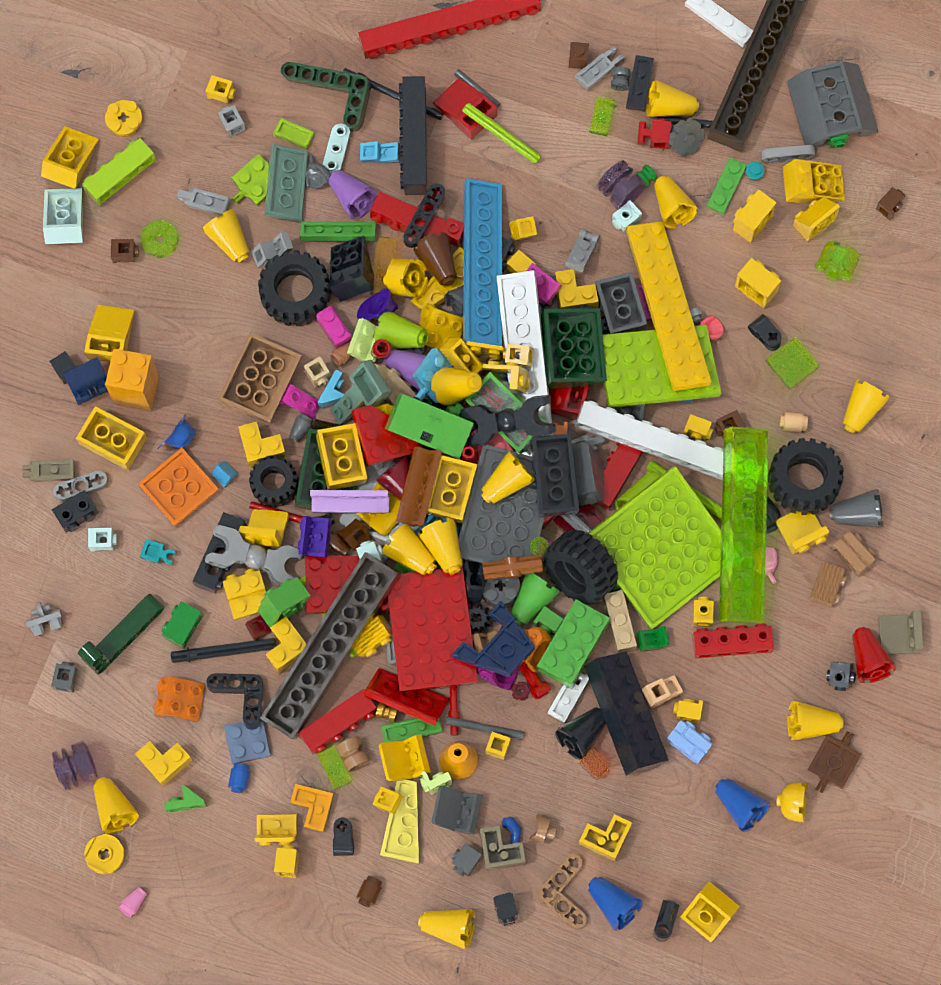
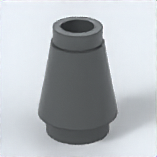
M301 413L299 417H296L289 437L299 442L308 432V428H312L314 420Z

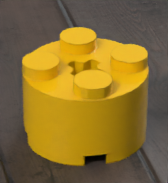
M392 259L383 282L395 296L416 297L421 295L426 289L428 277H425V271L427 269L424 263L418 259Z

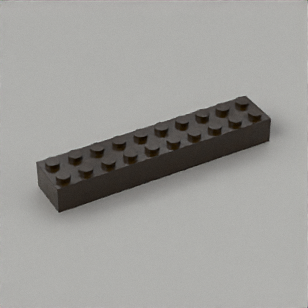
M766 0L709 129V140L740 152L743 151L808 0Z
M365 552L260 719L289 738L297 739L299 736L298 732L308 722L401 573L370 553Z

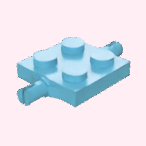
M437 348L431 349L412 376L420 388V391L414 397V399L422 401L425 395H427L434 403H439L436 400L435 392H432L431 389L432 377L441 368L452 367L447 357H444Z

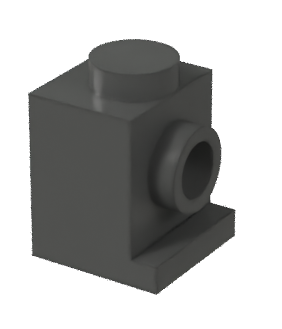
M64 661L62 664L56 663L51 684L54 690L74 692L78 669L73 663ZM65 674L69 675L68 680H63Z

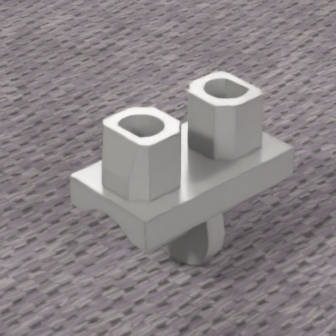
M37 602V609L31 610L32 616L40 614V616L29 619L26 622L27 627L31 628L34 636L45 633L42 623L49 621L52 630L61 628L62 613L58 609L45 614L46 611L51 610L50 605L42 606L41 602Z

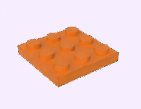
M180 448L138 483V486L174 527L178 526L219 491L216 485L183 448Z

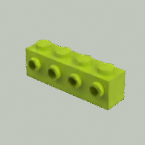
M141 138L129 143L123 152L115 154L113 160L108 164H103L94 175H89L82 185L89 196L100 206L155 162V155Z

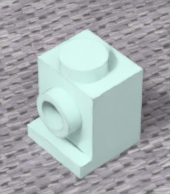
M629 200L612 214V223L616 229H621L625 233L627 226L635 225L641 220L642 213ZM627 214L629 217L624 218L623 215Z
M88 528V548L91 552L113 550V545H117V534H114L112 528ZM106 538L107 542L101 543V540Z

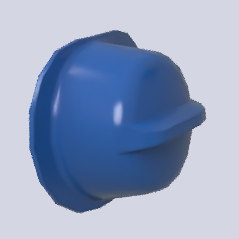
M186 414L178 422L171 435L164 441L165 443L177 448H183L191 442L196 431L185 420Z

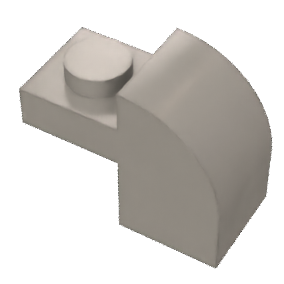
M280 232L273 241L259 243L251 251L257 268L265 267L268 261L272 263L274 261L273 257L277 254L281 257L283 252H290L293 249L292 241L287 232Z

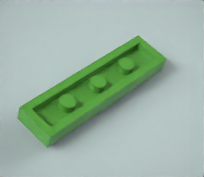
M301 222L300 241H350L363 235L366 241H375L376 222Z

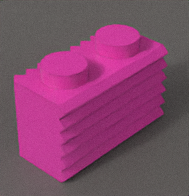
M332 305L317 313L318 323L335 348L352 340V335Z

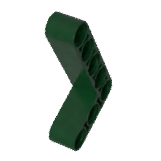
M286 62L282 65L281 74L289 82L349 93L343 117L344 124L352 131H358L362 128L371 91V84L364 76L294 62ZM294 68V73L288 76V70ZM312 72V76L309 79H305V74ZM325 75H330V79L327 82H322ZM347 78V83L341 86L340 81ZM360 82H365V86L362 89L357 88ZM360 99L361 104L358 107H354V102ZM356 117L357 122L354 125H350V120Z
M148 594L97 646L88 641L80 648L78 655L97 675L101 674L162 613L165 607L152 594Z

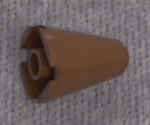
M441 232V235L436 236V233L425 236L418 241V247H414L415 255L424 263L425 267L440 285H453L457 279V273L448 235Z

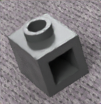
M465 843L461 850L457 849L451 858L454 860L452 862V865L455 867L453 870L461 876L466 874L469 877L482 858V854Z

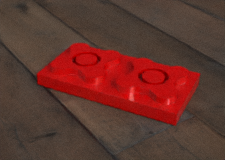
M378 668L364 692L365 696L436 726L449 702V698L429 689L400 692L398 676L381 668Z

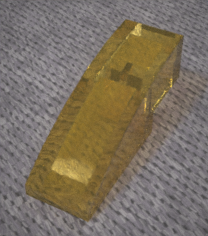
M379 236L373 265L374 290L370 291L372 296L383 289H388L383 282V278L387 273L391 260L395 259L398 238Z

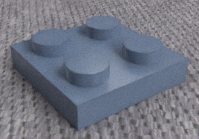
M262 719L260 726L254 730L247 729L243 722L224 726L232 765L271 756Z

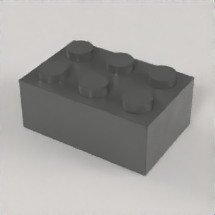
M632 272L595 281L600 309L604 319L607 321L608 334L646 331L647 322Z

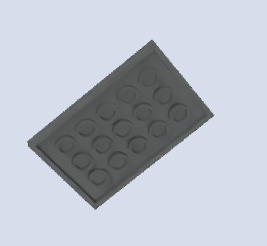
M483 444L458 539L462 559L482 564L500 561L507 557L520 556L521 558L533 556L536 553L545 517L538 516L535 481L496 503H487L481 496L483 493L482 487L509 450ZM510 451L526 466L527 473L531 472L534 476L532 456Z

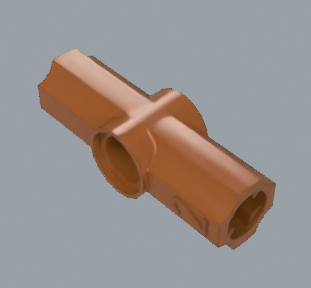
M540 555L521 558L520 556L503 558L500 561L482 563L484 580L503 577L509 579L521 577L524 574L543 572Z

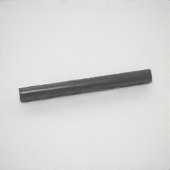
M447 717L446 725L487 733L495 732L518 739H523L524 737L523 731Z

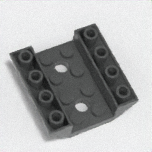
M844 61L806 69L787 80L805 145L823 146L826 139L843 134L858 132L859 136L862 137L878 133L858 64ZM826 80H832L834 82V86L827 87L824 84V82ZM840 113L844 116V119L838 121L834 118V115Z

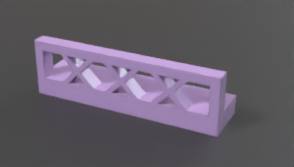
M310 490L312 513H389L390 494L386 490Z

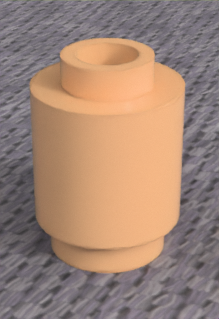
M785 412L784 415L780 416L779 426L783 427V431L801 433L807 430L808 416L792 412Z

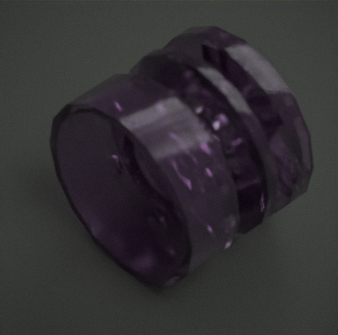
M624 160L619 161L608 169L596 186L599 191H603L605 197L612 195L610 202L617 210L624 206L627 201H635L647 184L638 174L632 175L633 168L628 167V163Z
M84 740L71 745V755L68 754L65 748L61 749L63 758L60 757L58 751L52 752L55 773L66 791L71 790L69 780H72L74 786L78 787V777L80 776L85 783L98 779L93 759Z

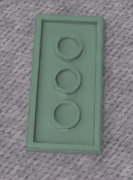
M277 144L271 145L264 216L297 223L302 221L308 151Z

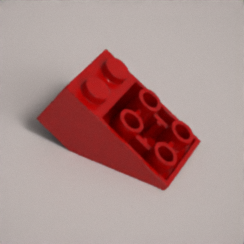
M459 78L432 102L471 140L484 127L462 111L467 103L473 105L492 120L498 116L497 106Z
M590 385L566 389H548L551 396V414L577 420L581 406L587 400Z

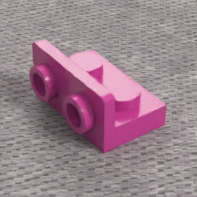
M532 263L526 271L534 270L536 273L538 300L543 305L547 303L552 306L553 302L551 300L562 286Z

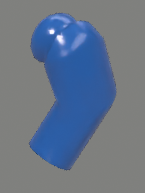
M513 817L504 818L502 826L508 828L511 832L510 844L519 843L521 826Z

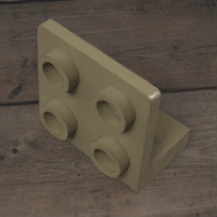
M921 610L912 611L910 615L879 616L880 644L888 654L921 653L923 650Z

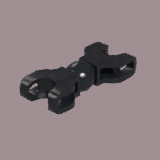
M540 395L531 397L522 404L521 408L516 410L506 408L494 412L483 404L461 409V416L463 418H473L478 424V432L468 437L466 441L467 446L486 444L494 438L496 433L501 431L511 433L523 429L533 437L556 432L557 429L554 423H544L538 415L541 406L551 403V396Z

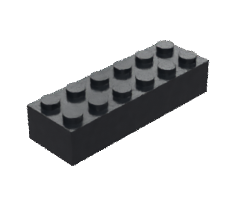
M425 76L402 77V83H399L400 100H403L399 101L400 118H403L399 119L400 136H403L399 137L400 154L403 153V155H400V170L403 171V173H400L401 189H404L405 195H425L427 192Z
M627 651L596 658L585 665L586 673L625 775L628 776L654 769L669 761Z

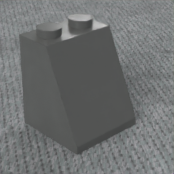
M589 442L572 446L578 505L583 506L603 501L604 462Z

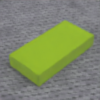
M281 118L273 135L307 150L315 133Z

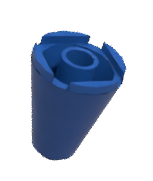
M729 778L726 780L721 779L715 786L716 795L742 832L752 829L754 827L752 823L756 820L759 822L770 807L768 805L770 803L766 799Z
M595 877L588 884L590 895L615 931H617V928L621 930L635 918L633 915L635 910L640 911L643 906L641 899L603 877Z

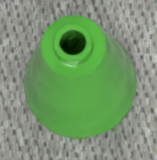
M534 573L525 575L511 611L515 622L520 626L523 623L527 625L560 591Z

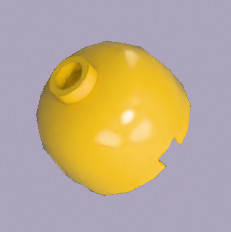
M792 782L783 788L782 794L777 795V806H780L781 813L790 821L804 823L807 807L805 795L807 783Z

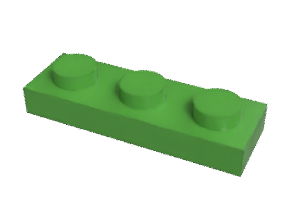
M731 157L729 158L707 204V208L724 215L747 164Z

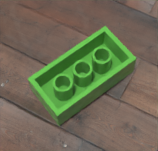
M575 600L539 661L537 670L572 690L584 666L589 661L608 628L610 618Z

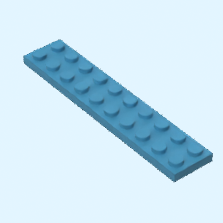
M466 178L464 181L463 341L465 343L470 341L502 346V320L497 276L502 275V184Z

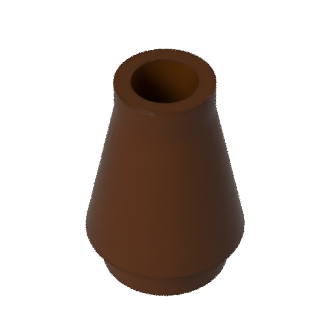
M330 531L329 549L341 556H345L351 548L347 546L337 531Z

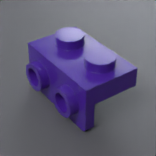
M303 516L300 522L301 537L298 541L300 555L328 558L332 519Z

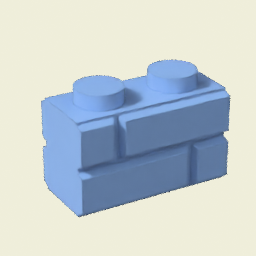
M681 720L667 737L666 741L698 765L712 747L711 738L704 733L699 734L694 730L696 727L689 721L683 722Z

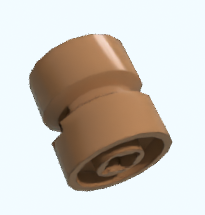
M359 736L349 738L336 746L340 757L344 758L343 764L347 772L360 769L370 762L367 752L362 751L363 744Z

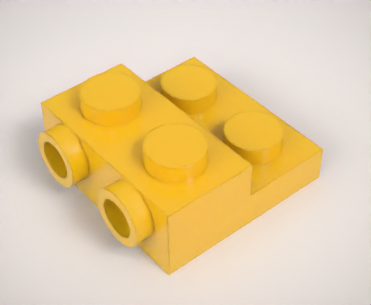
M249 569L244 572L245 575L237 577V574L227 576L225 581H222L234 621L259 614L257 610L261 605L260 601L264 599L266 593L260 570Z

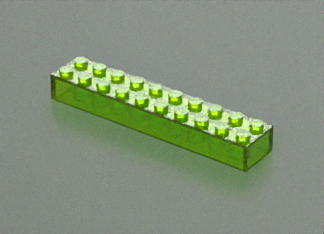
M744 427L724 429L719 622L764 623L769 429Z

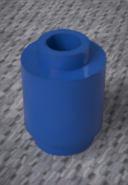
M235 763L234 767L231 768L228 783L231 792L243 793V790L248 789L251 772L249 771L250 766Z

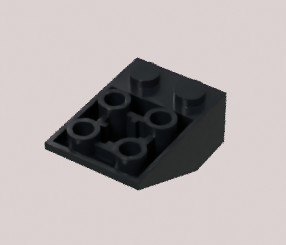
M364 235L331 247L330 289L340 302L374 290V275Z

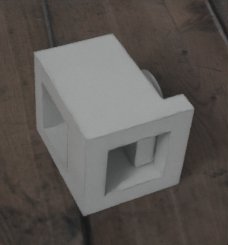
M235 105L226 106L218 112L219 119L229 138L246 130Z

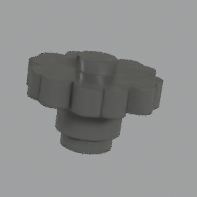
M692 118L687 119V121L680 120L679 123L671 128L669 144L673 146V151L679 155L693 154L700 148L699 143L704 140L705 131L701 128V123Z

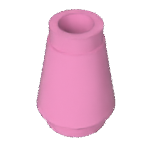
M138 887L120 902L119 910L131 918L132 915H136L147 894Z

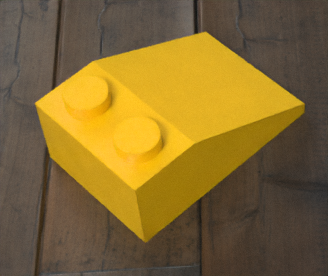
M64 126L42 161L41 177L76 189L84 176L99 139Z

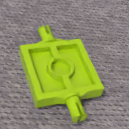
M257 154L231 177V180L239 188V192L232 197L236 204L246 197L257 206L266 198L269 162L265 161L260 154Z

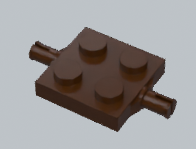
M846 731L842 741L835 740L826 735L808 768V771L817 775L820 779L815 788L818 791L821 787L820 793H823L827 783L843 789L861 756L860 753L853 750L849 745L854 736L851 733L847 739L849 731Z

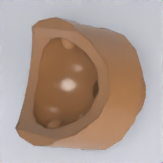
M537 814L538 831L531 835L529 839L544 844L546 838L554 840L557 827L550 825L552 819Z

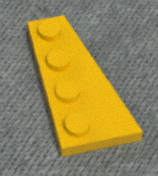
M461 247L453 254L457 273L455 283L451 286H442L433 276L428 281L425 291L411 300L412 305L422 311L427 303L437 307L445 301L444 295L448 291L464 285V250Z

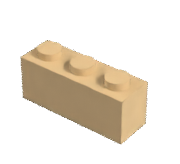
M623 590L607 593L603 597L607 617L610 618L609 625L616 653L635 651L637 644Z

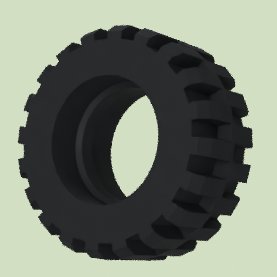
M294 250V254H289L286 251L283 252L281 257L277 254L273 257L274 261L272 263L268 261L265 264L266 269H263L260 273L261 279L258 280V291L262 305L270 317L274 316L275 321L279 323L284 321V324L291 326V323L301 326V322L306 321V324L312 322L311 319L313 317L317 319V313L327 308V302H330L331 299L330 279L323 264H320L318 258L315 256L311 258L310 253L304 252L302 255L297 250ZM291 275H302L312 282L313 288L311 293L305 299L298 302L285 301L277 293L280 282Z
M799 438L798 442L792 440L788 442L787 446L783 445L779 448V452L773 457L768 475L769 489L771 493H774L773 498L775 501L778 502L780 500L781 507L784 509L788 507L791 509L790 512L795 514L796 511H800L801 515H807L808 512H811L813 515L817 514L819 509L822 511L826 510L829 504H833L836 500L844 478V469L840 465L841 459L838 455L834 456L835 450L832 447L826 448V443L822 441L820 444L816 443V439L810 438V441H805V438ZM797 464L812 465L821 472L824 479L823 484L811 490L799 488L789 479L788 470Z
M581 530L565 531L544 553V567L547 568L546 572L550 575L553 584H556L559 591L565 593L566 597L572 598L573 601L578 600L586 605H593L598 603L617 584L618 571L614 558L608 553V549L603 547L598 539H594L589 533L585 534Z

